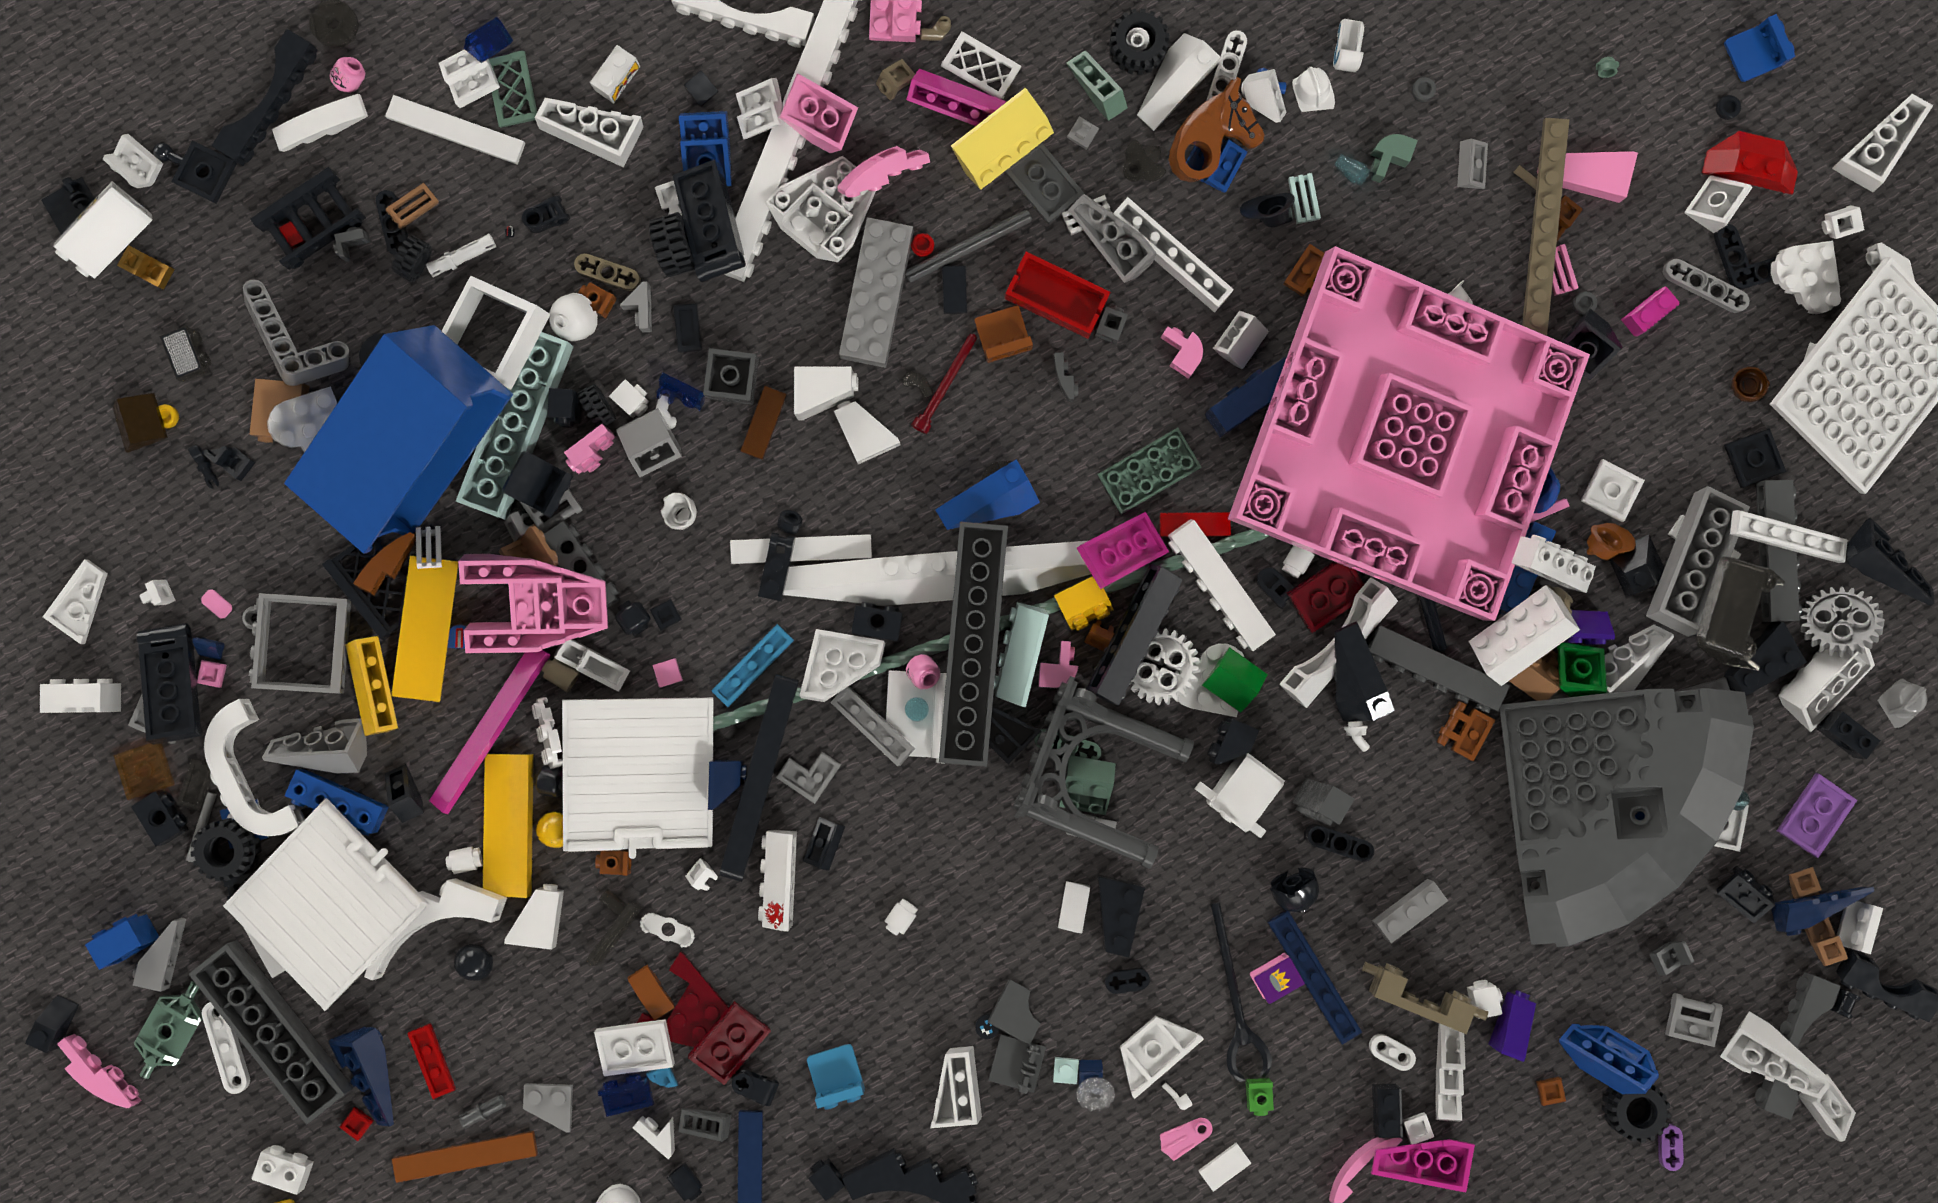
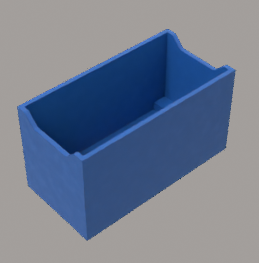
M435 325L384 334L284 484L365 554L372 550V544L377 537L391 532L405 535L409 532L414 534L416 532V527H420L511 399L513 393Z

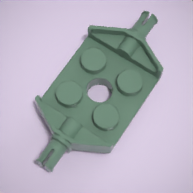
M194 981L190 982L184 994L160 996L137 1036L134 1045L146 1063L139 1074L141 1077L149 1079L156 1066H176L180 1063L179 1059L198 1025L203 1020L202 1012L194 1001V996L199 989ZM164 1025L169 1026L172 1033L169 1038L162 1035L161 1030Z

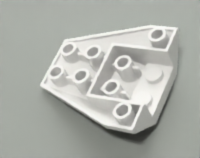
M843 156L780 186L765 203L781 230L816 258L839 262L853 247L876 192L865 190L856 197H847L838 192L837 186L856 168L855 165Z

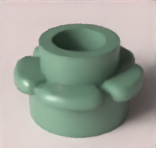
M1604 57L1596 64L1599 77L1609 78L1618 72L1619 62L1615 61L1612 57Z

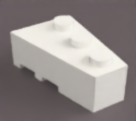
M974 1047L950 1048L944 1058L931 1128L976 1125L982 1118Z

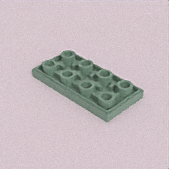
M1176 428L1097 475L1119 513L1123 514L1202 467L1179 428Z

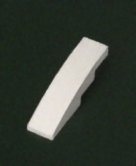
M355 94L308 111L273 128L272 131L279 151L285 152L301 143L308 144L314 142L326 134H337L368 117L361 95Z
M1440 1023L1438 1028L1436 1065V1120L1460 1122L1462 1121L1461 1096L1464 1095V1033Z

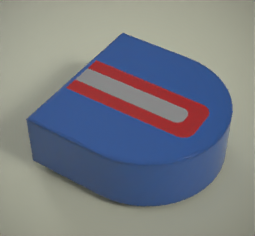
M456 625L449 630L447 648H465L464 629L467 626Z

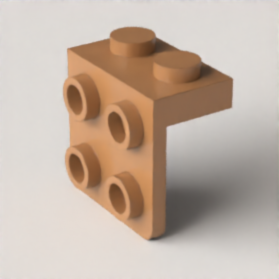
M535 525L530 526L521 539L499 550L500 555L534 559L558 566L556 552L549 548L544 533Z

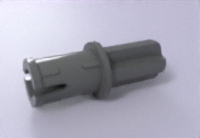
M500 1095L485 1103L479 1102L473 1109L459 1115L462 1127L467 1129L481 1120H488L489 1115L506 1107L505 1098Z

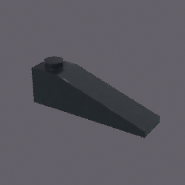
M1353 622L1336 630L1335 703L1342 720L1374 721L1395 711L1387 688L1358 623Z

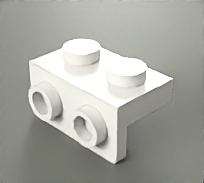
M129 134L121 136L113 154H107L103 157V160L113 171L118 172L135 188L152 186L163 166L159 159Z

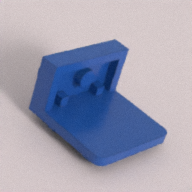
M1777 14L1768 17L1760 25L1730 37L1724 42L1728 55L1742 82L1779 68L1795 57L1794 46L1788 40L1784 24L1779 20Z

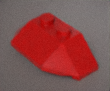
M1738 131L1706 152L1702 173L1792 195L1798 171L1784 141Z

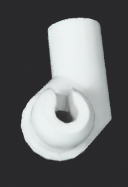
M659 395L656 409L660 410L669 428L673 429L676 426L677 420L675 417H671L667 411L670 397Z

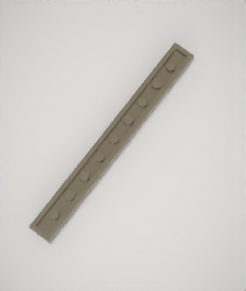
M1556 118L1543 119L1522 326L1546 336L1569 119Z

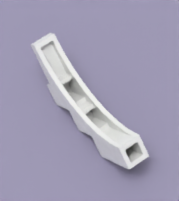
M456 878L447 880L442 885L439 893L441 898L424 891L418 892L430 904L366 969L364 977L370 980L381 978L399 947L410 936L429 923L452 917L475 918L490 923L500 920L507 897Z

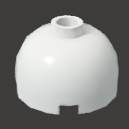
M571 293L557 299L552 304L549 312V323L554 333L568 341H578L592 335L597 327V313L590 306L592 304L591 301L578 293Z

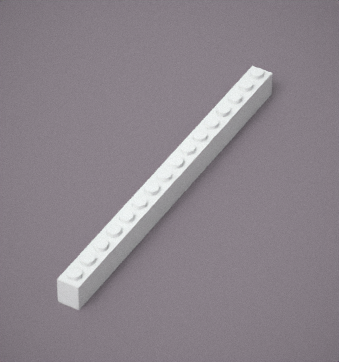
M858 0L823 1L782 102V109L796 74L802 75L821 87L829 84L832 72H830L832 64H837L841 51L838 49L841 42L845 43L848 38L849 29L847 27L849 22H854L858 8L855 7ZM783 120L781 125L771 129L735 218L746 266L724 275L742 282L745 281L746 277H751L754 270L753 259L755 255H760L763 243H761L763 234L767 235L771 228L772 222L769 220L772 214L765 204L766 200L780 186L789 182L787 175L789 170L793 171L797 164L798 158L795 157L798 148L802 149L806 141L802 135Z

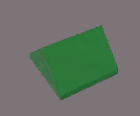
M1563 642L1557 646L1559 686L1569 697L1605 694L1607 692L1604 649Z
M1229 647L1202 686L1241 713L1257 696L1268 674Z

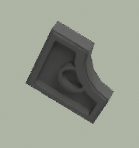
M1008 980L987 1023L1030 1045L1041 1024L1033 1018L1029 1010L1028 999L1031 991L1012 980Z

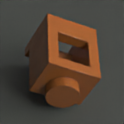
M591 282L587 286L583 285L578 294H582L589 300L593 294H597V300L591 301L592 304L590 306L593 311H596L599 316L605 319L617 300L613 294Z
M629 850L601 851L600 854L596 855L595 867L600 869V874L627 876L631 874L632 859L629 858ZM610 858L614 859L616 862V865L614 867H611L608 864V860Z

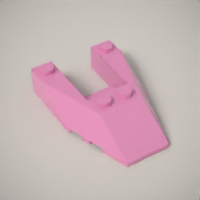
M464 554L458 561L460 584L509 585L511 622L469 623L464 629L465 653L539 652L542 649L554 645L557 646L568 640L580 638L608 628L606 581L528 558L494 554Z

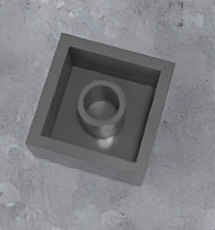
M709 348L703 392L706 399L753 405L759 363L758 356L752 353Z

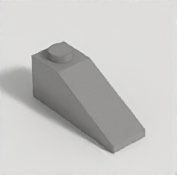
M186 918L173 920L139 960L132 974L134 978L133 986L160 992L170 988Z

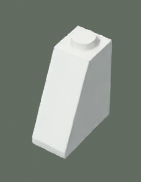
M845 401L837 406L838 409L834 411L858 464L900 446L899 439L856 401L852 403Z
M543 884V887L536 889L506 936L504 944L551 950L555 948L564 890L557 889L558 885Z

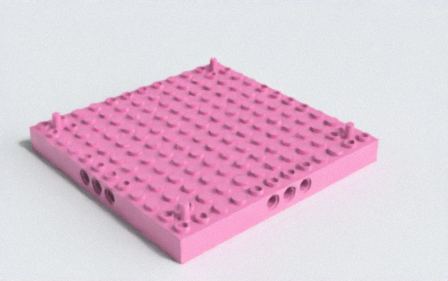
M1335 246L1325 251L1228 520L1478 619L1495 621L1515 567L1512 564L1520 537L1526 536L1590 354Z

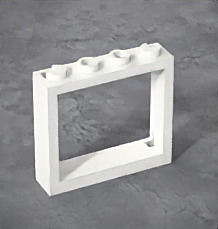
M470 276L442 332L458 345L484 294L526 313L496 373L486 369L506 388L512 389L550 314L533 303Z

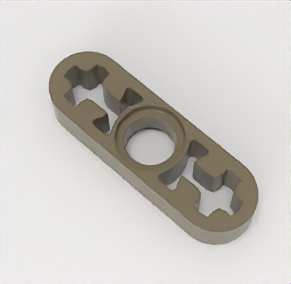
M585 253L580 254L575 259V269L582 276L626 291H634L641 284L639 274L631 268ZM589 259L588 262L592 266L597 267L596 275H593L595 273V270L591 268H586L585 271H583V267L580 265V263L586 262V260ZM608 266L612 267L614 275L609 279L603 278L602 270ZM619 270H622L620 274L625 277L633 274L632 277L635 279V282H630L629 286H627V282L624 279L618 278Z

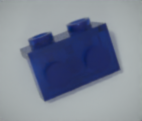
M635 1074L627 1077V1081L618 1083L617 1080H611L603 1083V1087L598 1090V1096H602L606 1117L653 1106L654 1100L648 1077H641L640 1074Z

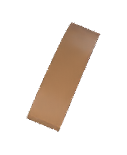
M1813 867L1789 874L1790 887L1794 899L1818 895V891L1822 890ZM1829 918L1805 929L1813 949L1824 966L1848 959L1840 936L1835 935Z

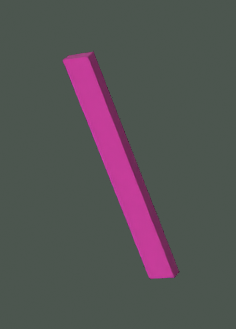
M545 650L524 653L430 798L429 802L442 813L449 814L541 672L543 666L551 655Z

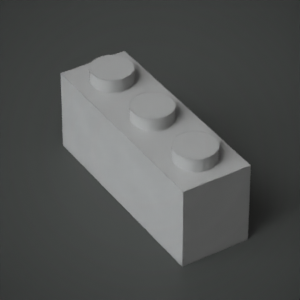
M1426 879L1374 918L1372 923L1386 941L1393 943L1448 900L1434 881Z

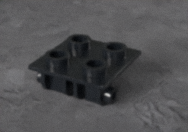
M71 177L63 179L61 189L41 200L61 235L95 199L83 177L72 180Z

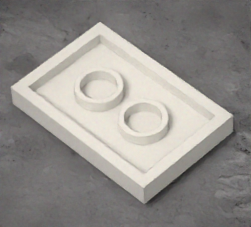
M666 1019L597 1028L594 1032L604 1076L671 1068L675 1064Z

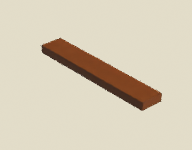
M534 1131L398 1156L392 1159L395 1181L398 1183L534 1157L538 1155Z

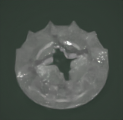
M1089 1078L1079 1085L1077 1101H1079L1082 1108H1088L1090 1112L1092 1110L1100 1112L1105 1107L1109 1109L1110 1103L1114 1102V1088L1109 1081L1103 1078ZM1091 1093H1094L1095 1095L1100 1093V1099L1096 1097L1092 1099Z

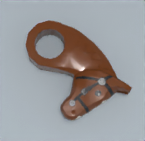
M1239 77L1231 80L1224 92L1206 100L1197 107L1177 131L1168 160L1172 172L1180 180L1192 183L1210 177L1219 165L1223 136L1239 140L1248 149H1253L1264 141V132L1255 118L1250 104L1238 92L1241 83ZM1189 144L1199 147L1203 152L1204 163L1199 171L1193 170L1186 163L1185 150Z

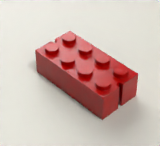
M1025 252L1017 268L1016 275H1014L1005 293V299L1089 339L1111 292L1031 253Z

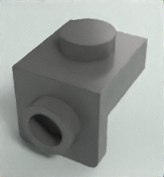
M360 227L348 228L344 233L334 234L336 242L333 243L336 255L345 262L351 261L348 247L371 243L369 233Z
M1685 941L1665 943L1649 954L1659 976L1667 975L1681 965H1691L1694 963V959Z

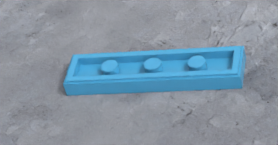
M777 624L711 691L729 707L794 640Z

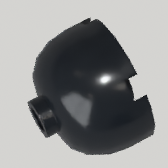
M1303 867L1298 868V873L1288 877V871L1282 873L1271 882L1272 888L1270 890L1274 900L1286 911L1305 912L1318 898L1319 886L1316 875L1311 869Z

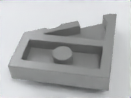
M526 1083L524 1085L523 1109L565 1132H571L573 1085Z

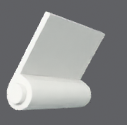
M889 670L886 721L915 748L909 756L936 758V763H939L947 673H940V678L933 687L919 689L908 678L906 671Z

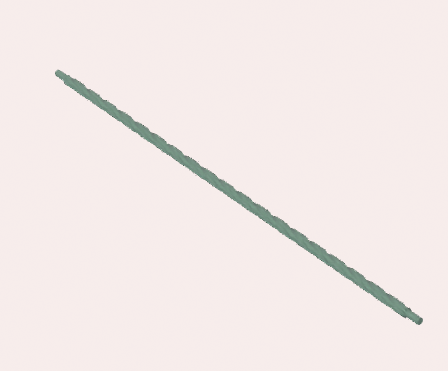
M1251 529L1211 544L1220 555L1234 548L1263 540L1269 535ZM1176 555L1150 565L1162 566L1168 571H1174L1184 567L1182 561L1185 559L1182 555ZM1149 565L1139 568L1104 587L1106 594L1141 582ZM1055 598L1049 599L1044 603L1032 605L1045 609L1048 614L1061 610ZM1009 615L1000 616L999 631L1011 627L1012 622L1009 621ZM950 634L940 639L914 646L906 651L883 657L879 667L859 680L908 664L917 655L926 654L929 656L948 650ZM797 688L793 703L805 700L800 697L801 688ZM768 699L748 704L732 712L714 716L713 731L748 720L753 716L764 714Z

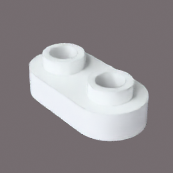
M1377 1034L1369 1042L1371 1053L1387 1064L1401 1071L1409 1070L1414 1066L1416 1061L1414 1052L1385 1034ZM1379 1042L1385 1043L1384 1049H1377ZM1401 1053L1406 1055L1403 1061L1398 1060V1056Z

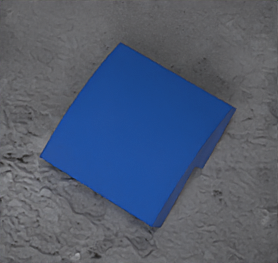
M1222 139L1218 168L1210 177L1200 181L1225 193L1244 160L1247 151L1230 140L1225 141ZM1194 146L1186 163L1190 168L1197 171L1203 166L1204 156L1200 148Z

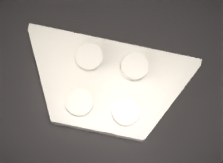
M1155 1015L1120 1046L1133 1098L1138 1097L1203 1041L1204 1038L1198 1033Z

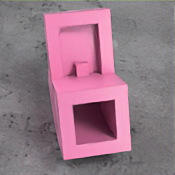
M1167 327L1161 339L1179 350L1170 367L1189 379L1201 362L1203 356L1202 343L1194 332L1186 339L1184 337L1185 334L1178 328L1173 327L1171 329Z
M1060 641L1059 664L1040 663L1038 687L1058 688L1062 682L1066 683L1070 676H1076L1078 666L1069 665V661H1074L1075 647H1071V642Z

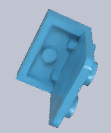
M845 1044L808 1056L807 1063L816 1090L815 1102L817 1108L824 1107L825 1110L838 1106V1102L847 1100V1103L861 1099V1095H864L865 1086L851 1044Z

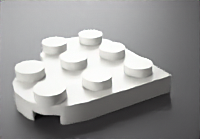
M1833 241L1792 246L1778 252L1776 260L1771 263L1773 282L1786 290L1785 293L1794 294L1798 305L1802 304L1809 314H1820L1840 304V285Z
M331 386L276 405L270 412L269 419L267 420L268 431L272 438L283 446L290 448L301 447L305 453L337 405Z
M1215 644L1208 647L1200 657L1201 662L1195 665L1200 668L1201 672L1194 673L1198 681L1190 682L1194 689H1185L1187 697L1180 693L1178 695L1179 703L1192 709L1237 717V710L1207 690L1202 684L1229 647L1244 657L1243 653L1229 644ZM1175 671L1174 673L1180 675L1181 671Z
M543 697L536 699V703L532 705L534 719H539L540 727L536 731L538 741L544 744L545 750L541 752L543 764L549 765L550 769L563 765L562 759L557 757V753L562 752L558 731L557 729L552 730L555 722L550 707L545 708L544 705L547 704L548 699Z

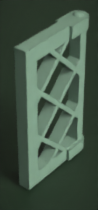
M525 51L490 58L489 62L493 71V66L502 65L505 67L497 80L498 83L510 89L503 101L500 100L498 89L492 92L499 127L536 121L535 116L538 111ZM520 60L521 73L510 67L514 61ZM508 69L518 75L512 87L501 81ZM522 78L524 79L527 92L525 96L515 90ZM512 92L523 97L517 109L506 104ZM529 101L531 113L522 114L519 112L525 102ZM504 105L514 111L510 118H504L502 109Z

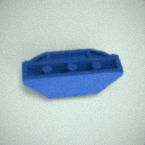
M1572 1024L1559 1039V1043L1579 1069L1621 1094H1646L1659 1078L1650 1051L1607 1026H1580L1579 1024Z

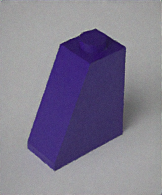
M1516 990L1515 994L1507 992L1501 1008L1502 1015H1499L1488 1045L1501 1054L1524 1062L1536 1003L1529 1000L1530 995Z

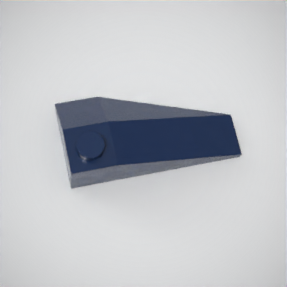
M1863 886L1775 902V906L1771 910L1776 931L1786 932V936L1802 934L1801 929L1810 928L1873 893L1874 887Z
M362 1027L329 1040L328 1042L341 1068L343 1069L347 1066L353 1074V1079L350 1080L353 1087L356 1086L358 1090L365 1093V1096L362 1098L363 1103L377 1125L392 1126L394 1121L387 1060L381 1033L373 1027Z

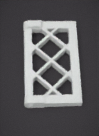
M961 31L944 61H942L941 67L991 96L1004 99V95L1019 72L1021 65ZM963 42H966L975 47V50L962 53L961 46ZM979 52L987 54L995 59V61L982 64ZM976 53L979 65L966 68L963 56ZM961 57L963 69H959L951 64L954 58ZM1000 63L1011 68L1008 75L1002 76L999 67ZM996 65L999 77L986 80L983 68ZM980 69L983 81L974 78L967 72ZM1000 80L1002 86L997 91L988 86L987 83Z

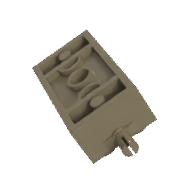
M1366 961L1363 965L1362 971L1374 975L1369 992L1378 999L1464 1034H1467L1473 1016L1484 1021L1488 1017V1011L1476 1007L1471 1003V998L1457 991H1454L1453 994L1446 992L1440 1007L1438 1004L1426 999L1422 1003L1419 1001V998L1415 997L1416 995L1404 991L1408 979L1402 975L1403 971L1400 968L1386 963L1385 967L1381 965L1377 967Z

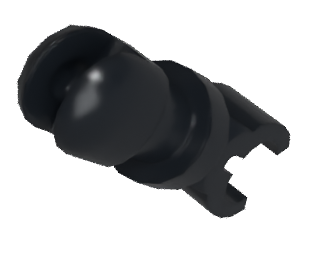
M196 444L188 448L190 455L198 465L196 468L198 472H202L207 486L214 489L210 482L213 480L218 487V478L210 468L212 467L211 463L207 462L205 455L202 454L201 447Z

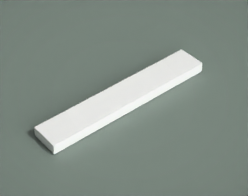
M393 95L385 115L387 119L517 165L525 146V142L395 95Z
M1740 510L1732 512L1731 535L1837 563H1845L1847 539Z
M871 534L795 538L791 562L872 558ZM770 539L730 540L731 564L765 563ZM777 546L776 552L784 554L785 547Z

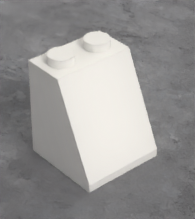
M794 367V414L798 420H805L853 398L854 391H858L859 388L857 373L853 372L852 367Z

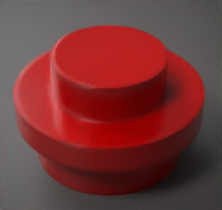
M917 234L911 242L912 251L919 257L929 256L934 250V240L928 234Z

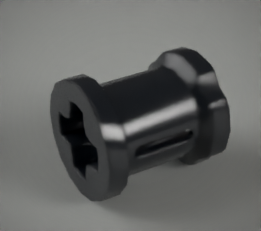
M1839 989L1840 994L1835 1005L1830 1010L1852 1019V1010L1856 1001H1860L1861 997L1844 989Z

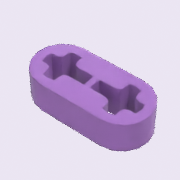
M1669 1123L1667 1128L1663 1127L1661 1129L1664 1133L1661 1136L1658 1135L1659 1162L1666 1169L1676 1171L1682 1167L1684 1161L1683 1135L1678 1127ZM1670 1129L1675 1133V1136L1671 1137V1145L1670 1140L1665 1137V1134H1669ZM1670 1150L1672 1155L1676 1157V1160L1672 1161V1165L1666 1161V1158H1670Z

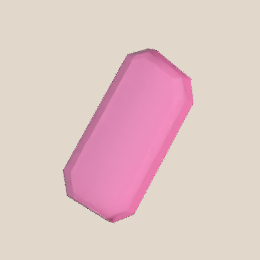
M213 589L207 590L201 598V603L220 619L226 618L232 611V605Z

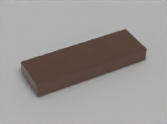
M764 386L741 448L742 453L761 460L764 459L786 400V393Z

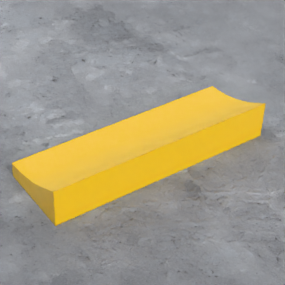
M410 556L391 695L393 697L440 702L458 561L442 560V567L417 569L416 556ZM422 557V563H425L426 558Z
M487 754L485 756L483 889L504 897L528 898L532 896L534 754Z

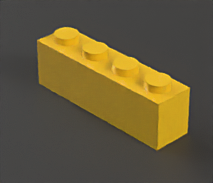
M379 637L356 639L345 644L364 735L369 736L397 729L398 726Z

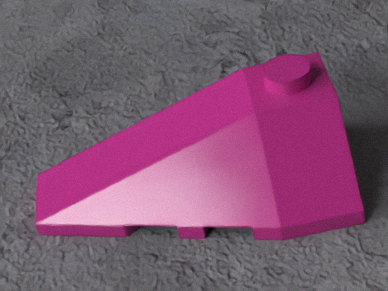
M1447 1139L1375 1149L1371 1174L1466 1193L1475 1145L1473 1143Z

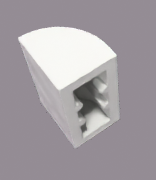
M1239 311L1213 349L1227 361L1243 369L1269 331L1255 316Z

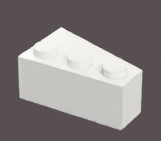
M50 679V684H40V713L121 712V683H113V679H97V683L89 684V679H73V684H65L66 679Z

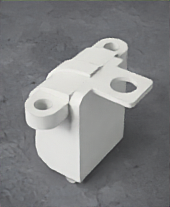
M1247 753L1233 760L1213 790L1202 782L1198 783L1195 790L1205 796L1207 804L1218 811L1229 823H1234L1244 832L1250 830L1262 838L1266 830L1258 825L1256 821L1282 788L1285 780Z

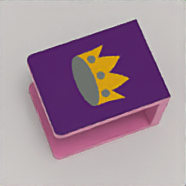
M1286 953L1250 972L1252 980L1268 1004L1277 1001L1305 984Z

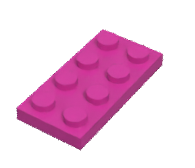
M1146 512L1077 547L1078 552L1100 589L1169 552Z

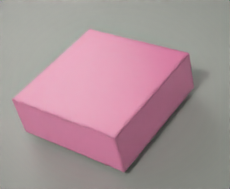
M676 658L653 665L659 688L683 681Z
M201 660L197 683L222 688L227 665Z

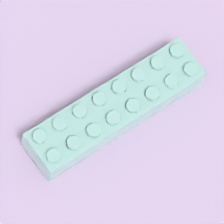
M541 332L512 389H508L513 393V396L477 445L456 502L501 519H507L515 499L503 493L502 488L521 453L527 451L532 454L547 417L549 388H558L573 346L568 341Z

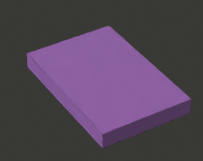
M1815 773L1777 829V832L1815 858H1819L1857 800L1819 773Z

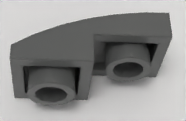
M1054 353V368L1058 384L1066 400L1073 402L1074 396H1078V382H1074V376H1064V373H1068V359H1064V353Z

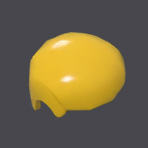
M546 813L538 821L536 835L541 843L552 848L563 847L562 813Z

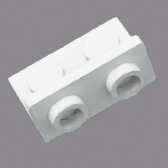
M1858 901L1844 908L1837 936H1840L1843 946L1871 954L1883 908Z

